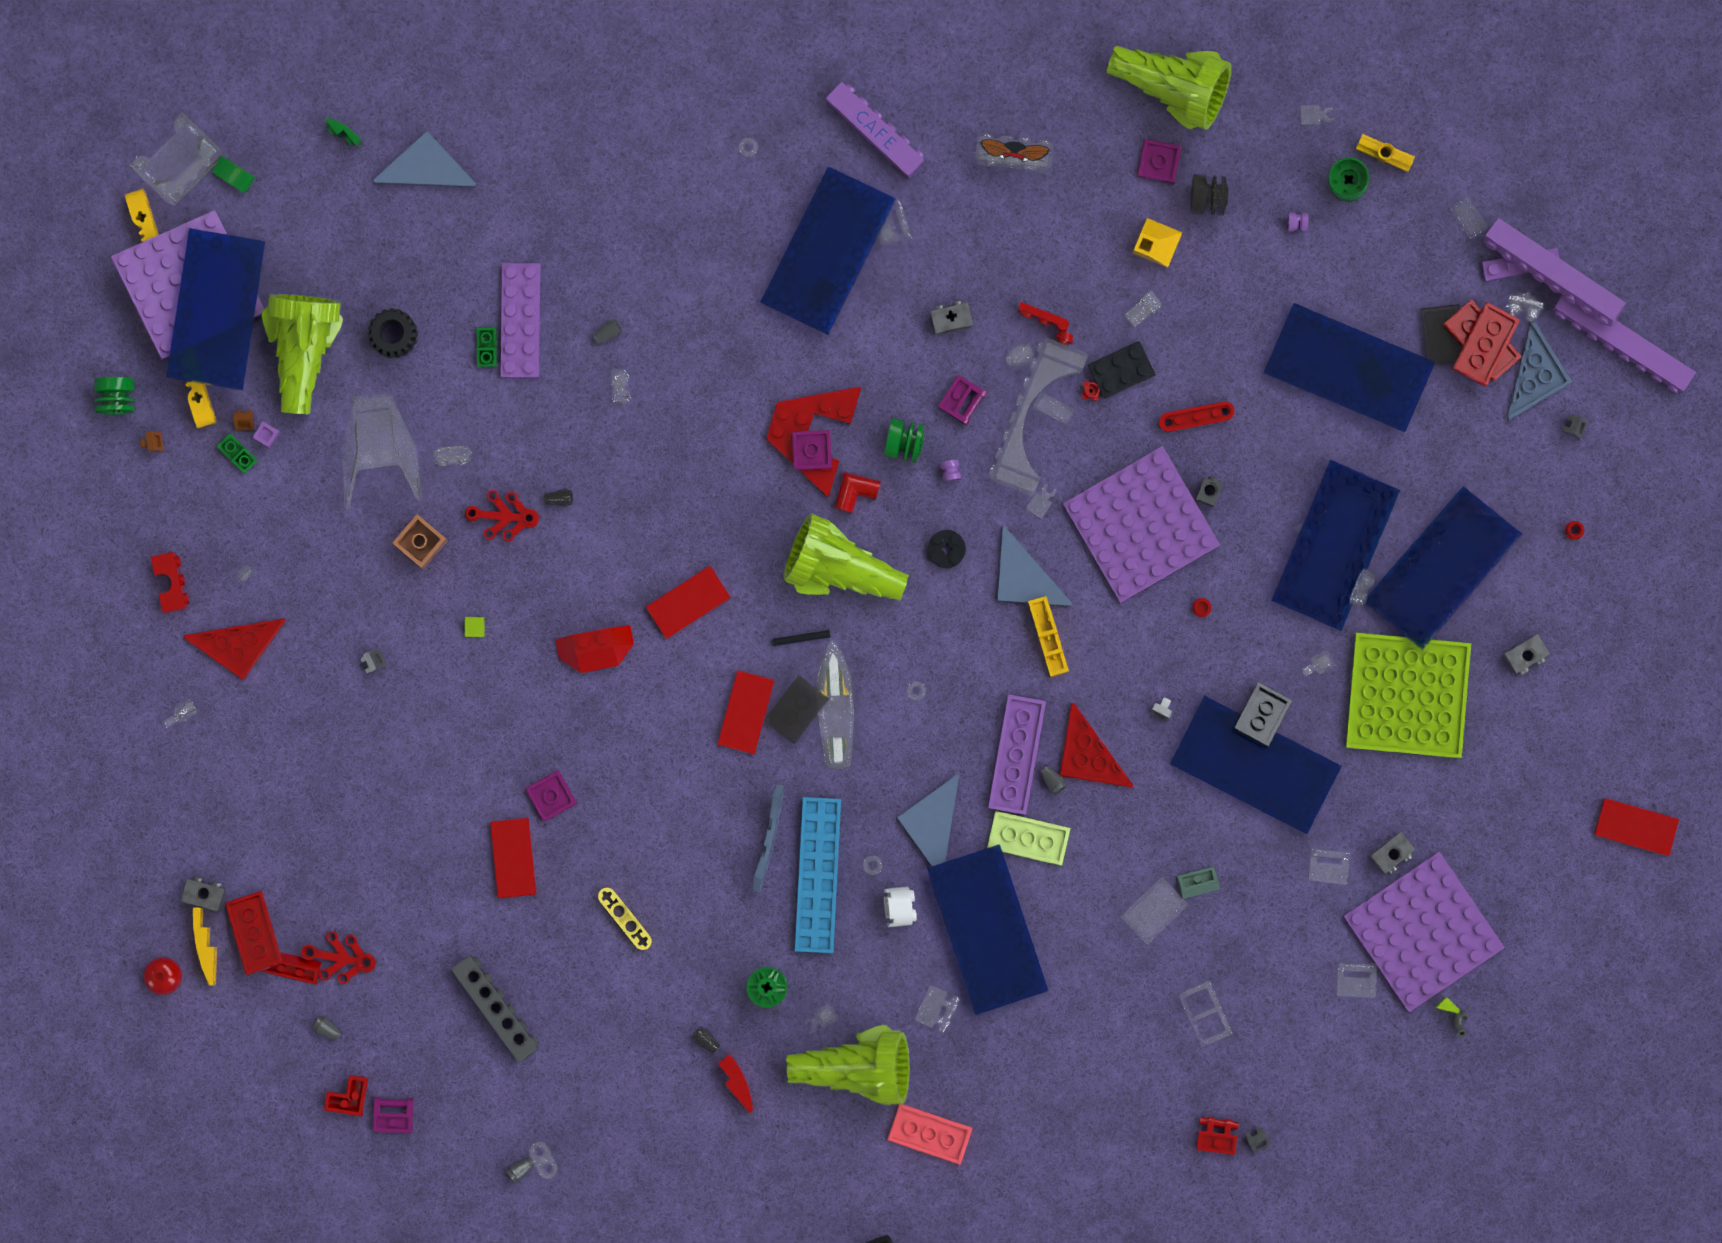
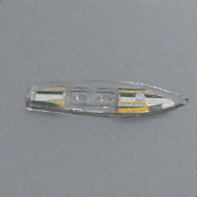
M831 640L823 655L818 673V716L826 767L844 769L850 767L852 763L854 728L853 686L847 662L835 641Z

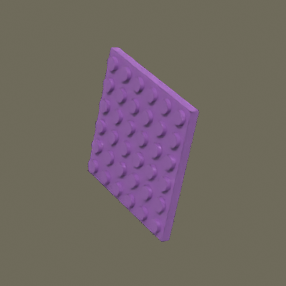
M215 210L111 256V260L161 360L262 315V310H264Z
M1163 446L1063 503L1120 603L1220 546Z
M1437 852L1343 916L1408 1012H1411L1505 948L1440 852Z

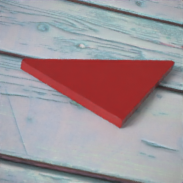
M282 618L184 635L183 638L244 680L284 625L286 619Z
M1071 703L1060 776L1133 788L1132 782L1075 703Z

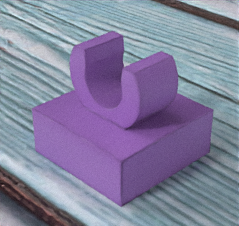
M262 422L253 438L270 448L280 431Z

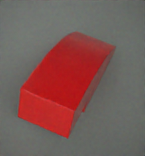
M729 1054L718 1064L730 1078L725 1085L748 1112L751 1113L753 1111V1102L749 1085L740 1066L733 1056Z

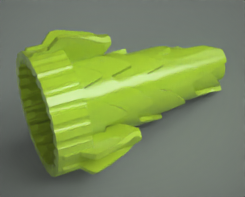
M1115 46L1109 61L1107 74L1126 80L1142 89L1145 94L1161 99V103L1169 105L1166 110L1186 128L1200 127L1206 130L1214 123L1225 99L1230 83L1231 63L1222 60L1219 54L1214 51L1187 52L1186 58L1182 59L1171 54L1168 57L1156 52L1147 53L1136 48L1132 51Z
M269 295L268 306L262 310V320L268 341L272 343L277 341L276 357H279V393H282L281 412L310 414L312 392L315 387L317 373H320L322 354H325L326 347H331L343 322V318L340 315L341 302L303 295Z
M811 513L806 517L799 529L784 569V579L786 582L793 584L798 593L808 595H828L830 584L842 590L848 588L864 595L869 593L880 598L883 596L889 599L901 600L909 574L896 570L886 562L872 557V553L856 547L855 543L849 541L829 520Z
M887 1025L876 1026L857 1033L856 1038L859 1044H842V1047H825L821 1050L787 1055L788 1083H807L813 1086L830 1087V1090H850V1093H859L866 1098L885 1105L904 1104L906 1100L910 1072L907 1038L903 1032L892 1031Z

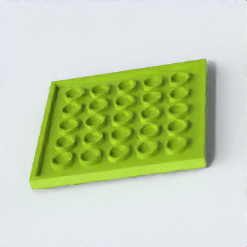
M1355 633L1346 748L1462 758L1471 643Z

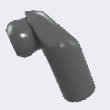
M1465 1010L1454 1015V1029L1460 1038L1467 1035L1462 1022L1468 1019Z

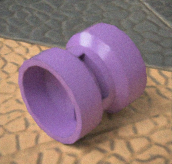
M1289 212L1288 231L1299 229L1300 231L1307 232L1308 213L1296 214L1295 212Z
M958 460L940 463V469L944 471L942 476L943 482L962 479L961 473L957 469L959 467Z

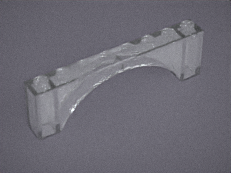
M1045 338L1044 342L1040 341L1037 348L1039 356L1037 359H1033L1030 369L1033 370L1030 377L1026 376L1023 387L1026 388L1023 395L1019 394L1016 405L1019 406L1016 413L1012 412L1009 423H1012L1010 430L1006 429L1003 435L1004 446L1003 448L999 447L996 453L997 464L996 466H991L988 476H991V482L1032 498L1040 477L1030 466L1023 446V425L1027 411L1037 395L1048 385L1063 377L1081 374L1088 357V353L1049 338Z

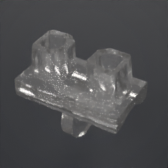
M1527 289L1525 294L1518 292L1517 296L1510 294L1506 307H1508V313L1512 316L1518 317L1521 310L1527 312L1525 317L1527 321L1535 322L1543 309L1544 303L1536 301L1537 297L1530 295L1531 289Z

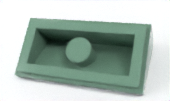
M1214 867L1177 876L1183 899L1220 889Z

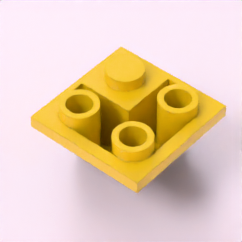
M1147 218L1133 254L1168 268L1182 232Z

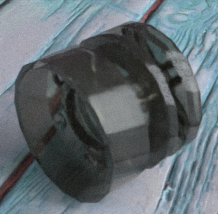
M1193 174L1191 214L1204 215L1206 207H1210V213L1214 216L1215 207H1218V215L1224 216L1228 204L1226 176H1221L1220 184H1217V176L1213 175L1211 184H1208L1206 175Z

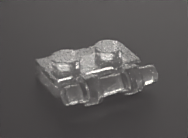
M930 985L915 1021L931 1028L935 1021L940 1023L938 1031L945 1033L947 1026L950 1027V1020L954 1011L958 1009L957 1004L960 998L953 995L949 1002L945 1000L948 992ZM942 1005L947 1007L943 1018L938 1016Z

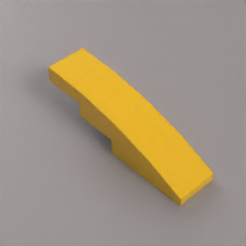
M1047 596L1028 601L1050 677L1068 673L1069 669Z
M193 908V929L200 964L209 986H215L217 947H210V927H203V908Z

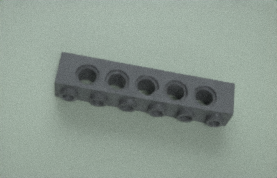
M470 955L451 970L517 1061L521 1063L539 1049L537 1046L539 1042L533 1034L531 1036L526 1031L528 1027L522 1019L518 1020L514 1015L517 1012L512 1004H506L503 999L505 995L499 987L496 989L493 986L492 982L494 980L488 972L484 973L480 968L483 966L480 960ZM472 971H476L479 974L477 982H472L469 979ZM483 987L490 989L491 993L487 998L481 996L480 991ZM495 1002L500 1003L502 1006V1010L498 1014L492 1011V1005ZM504 1019H512L513 1026L511 1029H506L503 1026ZM518 1033L522 1034L525 1038L524 1043L521 1045L517 1044L514 1040L515 1035Z

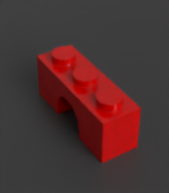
M175 552L151 556L154 575L157 577L167 575L172 581L170 590L159 594L162 612L168 614L188 609L187 604H190L188 593H185L183 588L186 585L184 574H180L179 567L182 566L180 556H177Z

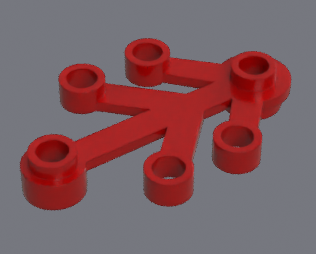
M495 490L489 491L487 498L489 501L494 502L501 512L482 511L475 506H469L465 510V517L471 522H475L479 518L500 520L492 528H487L484 531V537L487 540L494 539L496 534L511 521H519V523L511 530L503 532V538L508 542L512 541L515 535L525 527L533 528L539 522L538 513L533 509H526L515 492H509L506 495V499L509 503L514 504L521 514L512 513L499 498V494ZM496 493L497 497L493 500L490 499V494ZM511 494L516 496L514 501L509 500ZM471 510L476 512L474 517L469 516ZM528 515L533 516L531 522L526 521ZM487 531H492L493 536L490 538L487 537ZM511 532L512 538L506 539V533Z
M335 931L328 932L326 939L332 943L339 954L317 950L313 945H305L301 950V955L306 960H313L316 957L337 961L329 968L322 969L319 972V978L323 981L329 980L332 974L347 964H354L356 966L346 973L339 974L338 981L341 984H347L350 978L361 971L365 973L371 972L376 966L374 956L363 952L356 941L357 937L355 935H348L345 938V943L352 947L357 957L350 956ZM331 933H334L336 936L333 941L329 939ZM349 937L355 939L353 944L348 943ZM308 949L313 950L312 956L306 954ZM365 959L370 961V965L367 967L363 965ZM323 971L328 972V977L326 979L322 977ZM342 975L347 976L346 982L341 981L340 977Z

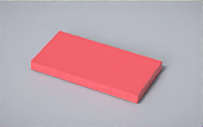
M899 1104L887 1140L961 1165L973 1128Z

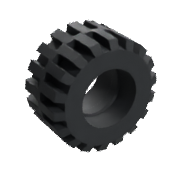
M389 308L387 311L386 309L381 310L382 313H377L374 320L371 319V325L368 326V338L371 345L382 356H387L388 358L406 356L407 352L412 351L414 344L417 343L416 337H418L416 324L406 312L404 313L400 309ZM391 323H398L404 329L402 339L395 344H388L382 338L383 329Z

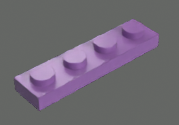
M1558 248L1548 250L1559 258ZM1504 258L1482 262L1485 282L1529 273L1519 269L1513 261H1507Z

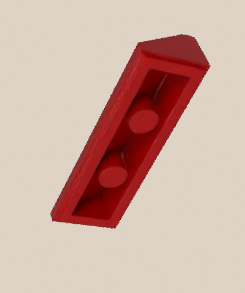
M280 952L284 964L261 971L317 985L322 962L306 960L300 956Z

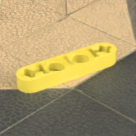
M601 889L598 899L638 949H648L652 944V939L613 889ZM604 891H606L607 893H612L610 897L613 901H615V899L619 901L618 903L613 904L610 909L608 908V905H610L611 903L608 900L602 899L604 897ZM616 906L624 908L623 916H615L614 908ZM628 921L636 923L635 931H627L626 923ZM639 929L643 931L639 933L641 937L648 938L646 941L647 946H640L638 944L640 940L637 936L634 939L632 938V935L636 934Z

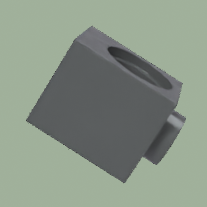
M1211 476L1208 479L1204 478L1195 501L1214 507L1223 484L1219 483V479ZM1212 486L1215 490L1214 495H1206L1205 487Z

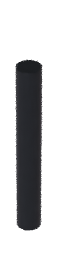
M830 630L773 638V645L778 646L830 638Z

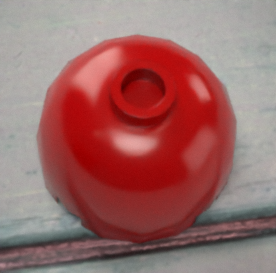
M159 957L147 964L143 980L145 986L156 995H168L179 988L183 973L175 960L168 957Z

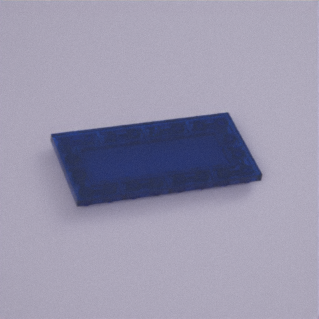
M828 166L760 303L829 336L897 199Z
M189 228L166 378L243 391L265 241Z
M1294 303L1264 370V374L1405 433L1435 362Z
M1329 460L1271 601L1342 631L1400 490L1338 462Z
M1463 486L1363 602L1423 650L1523 534Z
M1204 696L1170 765L1308 834L1342 766L1277 732L1267 749L1233 731L1241 716L1240 713Z
M1000 844L926 868L975 1015L1049 991Z

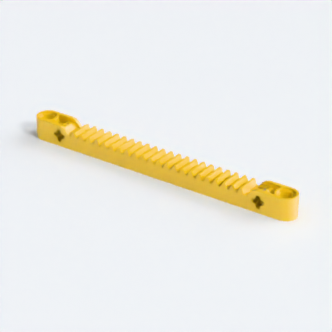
M140 189L125 194L132 221L142 229L138 232L143 237L141 242L158 236L159 234L145 190ZM142 214L145 216L144 222L139 220ZM192 346L177 354V357L181 359L179 364L184 367L181 369L186 374L183 378L189 381L186 383V386L192 388L188 394V402L197 428L216 423V418L197 356ZM198 394H199L201 397H203V398L200 399V402H199V403H198L196 400H194V399L197 398V395H198Z

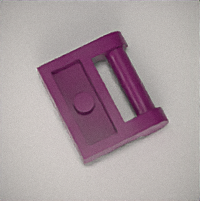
M958 374L938 408L963 424L968 425L970 422L969 418L981 399L985 398L987 392ZM972 390L976 394L962 415L958 411Z
M375 1097L373 1132L412 1133L414 1098L399 1100ZM381 1107L407 1108V1113H384L380 1111Z

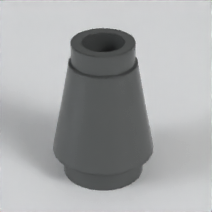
M615 319L608 320L593 334V337L600 344L618 337L622 329Z
M1050 766L1041 770L1040 773L1049 791L1053 792L1054 795H1057L1067 787L1065 780Z
M319 1015L312 1026L315 1033L335 1041L341 1033V1030L325 1016Z
M527 1157L508 1166L505 1172L513 1183L520 1182L535 1165Z

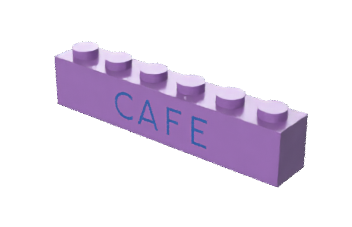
M841 82L826 97V102L909 179L924 164V155L917 148L915 150L912 149L906 137L903 135L900 137L895 133L896 128L889 122L886 124L882 120L883 116L874 109L872 111L868 107L869 103L862 96L858 98L854 94L855 90L852 86Z

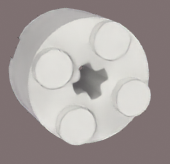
M908 886L884 889V893H887V897H884L886 919L890 918V923H887V926L912 925L913 921L917 920L916 910L912 909V902L915 901L914 891L909 890Z

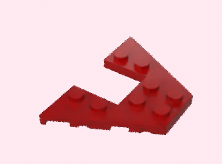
M862 387L777 402L766 439L793 464L792 432L809 431L814 414L851 424ZM832 458V469L799 471L829 497L840 460Z

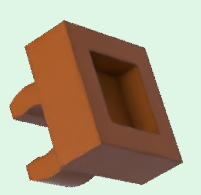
M238 409L237 413L233 415L235 430H255L252 410L248 409V413H242L241 409Z
M156 431L145 432L146 439L140 440V447L148 448L150 452L164 451L162 433Z

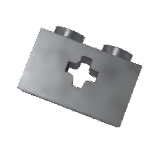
M963 301L954 302L952 306L946 308L945 305L936 306L930 313L935 336L973 327L969 305ZM949 313H952L953 316H957L954 318L953 322H951L950 319H946Z

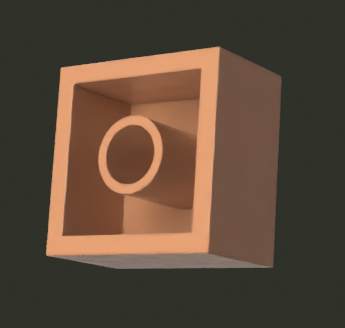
M417 514L392 544L424 570L448 540Z

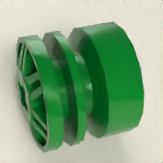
M1351 157L1342 158L1335 162L1329 174L1330 191L1341 201L1350 202L1361 198L1366 192L1369 183V173L1365 164ZM1345 178H1353L1352 184H1345Z
M104 377L94 379V392L103 395V397L94 399V403L103 404L94 407L95 413L107 416H122L135 412L134 406L126 405L135 402V399L126 397V394L135 392V381L133 378Z
M892 418L884 457L897 459L899 452L902 451L904 452V461H907L908 453L913 454L911 462L916 463L924 442V424L919 423L918 431H913L915 422H911L909 429H905L904 420Z
M773 967L757 969L747 981L748 996L754 1004L760 1007L770 1008L776 1006L784 1000L787 994L788 984L786 977L781 971ZM770 982V986L773 988L765 993L762 984Z

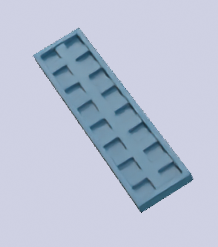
M803 797L795 951L834 952L841 799Z

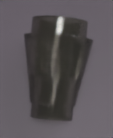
M564 488L545 493L544 502L546 505L568 507V505L573 504V492Z
M702 1026L691 1037L694 1039V1043L712 1053H715L720 1047V1044L710 1031Z

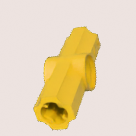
M1362 134L1355 149L1376 158L1381 163H1387L1405 172H1409L1415 158L1408 153L1394 148L1389 143L1380 142ZM1387 149L1390 152V156L1383 157L1380 151Z

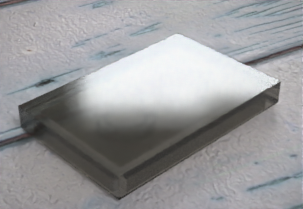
M1459 304L1420 309L1427 366L1455 363L1462 346L1443 324L1459 310Z
M798 675L764 721L795 744L829 698L802 676Z

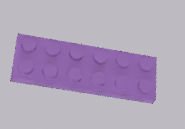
M502 263L501 378H539L540 263Z
M1008 694L988 805L989 809L1026 815L1046 701Z

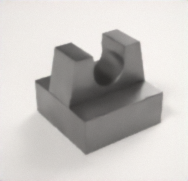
M1568 415L1567 420L1572 422L1571 426H1564L1562 430L1582 440L1588 421L1582 416Z
M380 649L369 651L363 654V657L360 659L361 662H367L368 668L365 669L366 673L380 670L387 666Z
M1164 697L1160 705L1154 704L1149 714L1167 722L1172 714V711L1168 709L1171 700Z
M1259 1126L1256 1128L1257 1135L1251 1136L1249 1132L1246 1133L1247 1141L1254 1154L1271 1145L1267 1134Z

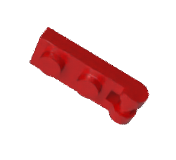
M1020 302L1018 312H1021L1020 316L1027 319L1034 317L1039 319L1038 323L1045 326L1052 324L1057 326L1058 331L1066 332L1068 330V320Z

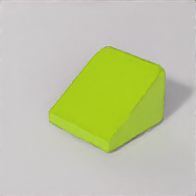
M465 617V637H484L485 618Z
M1444 997L1434 1007L1453 1013L1460 1012L1447 997Z

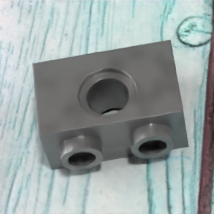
M1537 634L1503 654V657L1514 675L1517 673L1523 675L1531 670L1529 666L1536 663L1538 666L1547 660L1546 656L1550 653ZM1524 651L1531 653L1532 658L1530 661L1523 659Z
M1399 832L1369 857L1383 874L1387 872L1392 874L1399 868L1397 864L1402 860L1407 862L1414 856L1412 852L1415 849L1403 833ZM1391 849H1395L1398 852L1396 860L1389 858L1388 854Z
M193 876L192 880L187 879L181 902L221 912L227 889L222 888L223 884L211 882V885L204 883V879ZM203 888L209 891V896L206 899L200 896V891Z

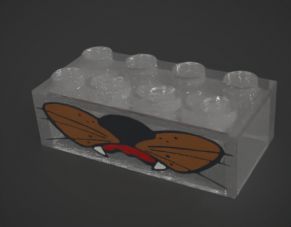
M982 134V136L977 138L974 165L1050 174L1054 145H1051L1049 141L1040 140L1039 143L1031 142V139L1020 138V141L1012 140V137L1001 136L1000 139L993 138L991 134Z

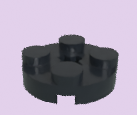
M942 530L935 533L928 543V555L932 562L940 568L948 569L955 567L963 560L966 553V545L961 535L952 530ZM949 543V547L953 549L946 555L944 551H941V547H945V544Z

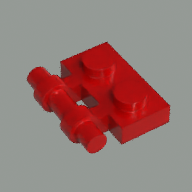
M1208 1116V1118L1200 1117V1125H1207V1130L1198 1131L1196 1150L1235 1155L1238 1136L1230 1135V1130H1238L1239 1122L1227 1118L1225 1120L1214 1119L1213 1116ZM1213 1126L1224 1128V1134L1213 1132Z

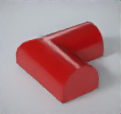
M844 472L834 509L853 514L857 496L876 500L881 481Z
M349 1075L346 1094L327 1091L324 1111L362 1117L368 1077Z

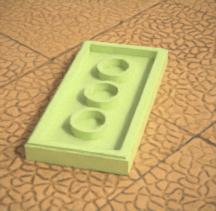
M995 811L987 848L1062 866L1071 828Z

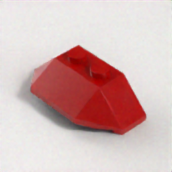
M631 625L610 627L555 639L559 659L580 673L619 666L634 645Z

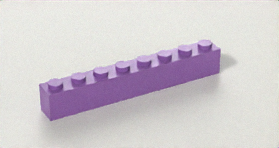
M1498 218L1486 234L1484 243H1486L1489 249L1498 251L1504 259L1513 261L1519 269L1524 272L1528 271L1537 281L1549 285L1553 292L1561 293L1568 302L1576 303L1585 313L1597 317L1601 324L1611 327L1624 310L1626 302Z
M1564 295L1560 297L1552 309L1556 312V317L1561 320L1567 319L1571 322V326L1578 331L1584 330L1588 333L1587 336L1594 341L1599 340L1604 343V348L1611 352L1613 350L1620 354L1619 357L1626 362H1633L1636 364L1635 368L1643 373L1647 371L1656 382H1664L1673 393L1677 394L1679 392L1681 394L1684 392L1696 374L1694 370L1617 320L1611 327L1601 324L1597 317L1585 313L1576 303L1568 302Z

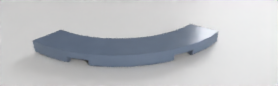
M779 784L776 785L772 795L769 829L766 832L764 849L753 879V889L756 892H760L763 886L778 830L784 786Z

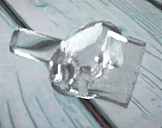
M190 699L185 702H179L173 711V716L163 721V723L168 728L176 722L184 723L188 721L191 716L199 712Z

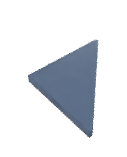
M428 131L373 180L375 183L477 186Z
M1532 320L1530 323L1509 408L1508 420L1572 383L1535 320Z
M1003 527L998 601L1028 603L1030 600L1047 596L1049 605L1071 606V601L1009 530Z
M958 775L951 778L898 817L900 823L940 878L943 877L959 779Z

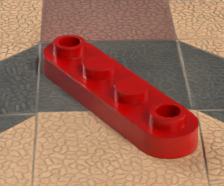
M1224 401L1167 412L1160 417L1159 427L1164 432H1174L1225 422L1234 416L1235 409L1231 403ZM1224 408L1227 409L1228 414L1223 415L1221 413V410ZM1165 420H1171L1172 425L1166 426Z

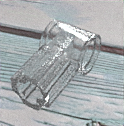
M1151 290L1124 316L1135 328L1149 315L1152 316L1164 304Z

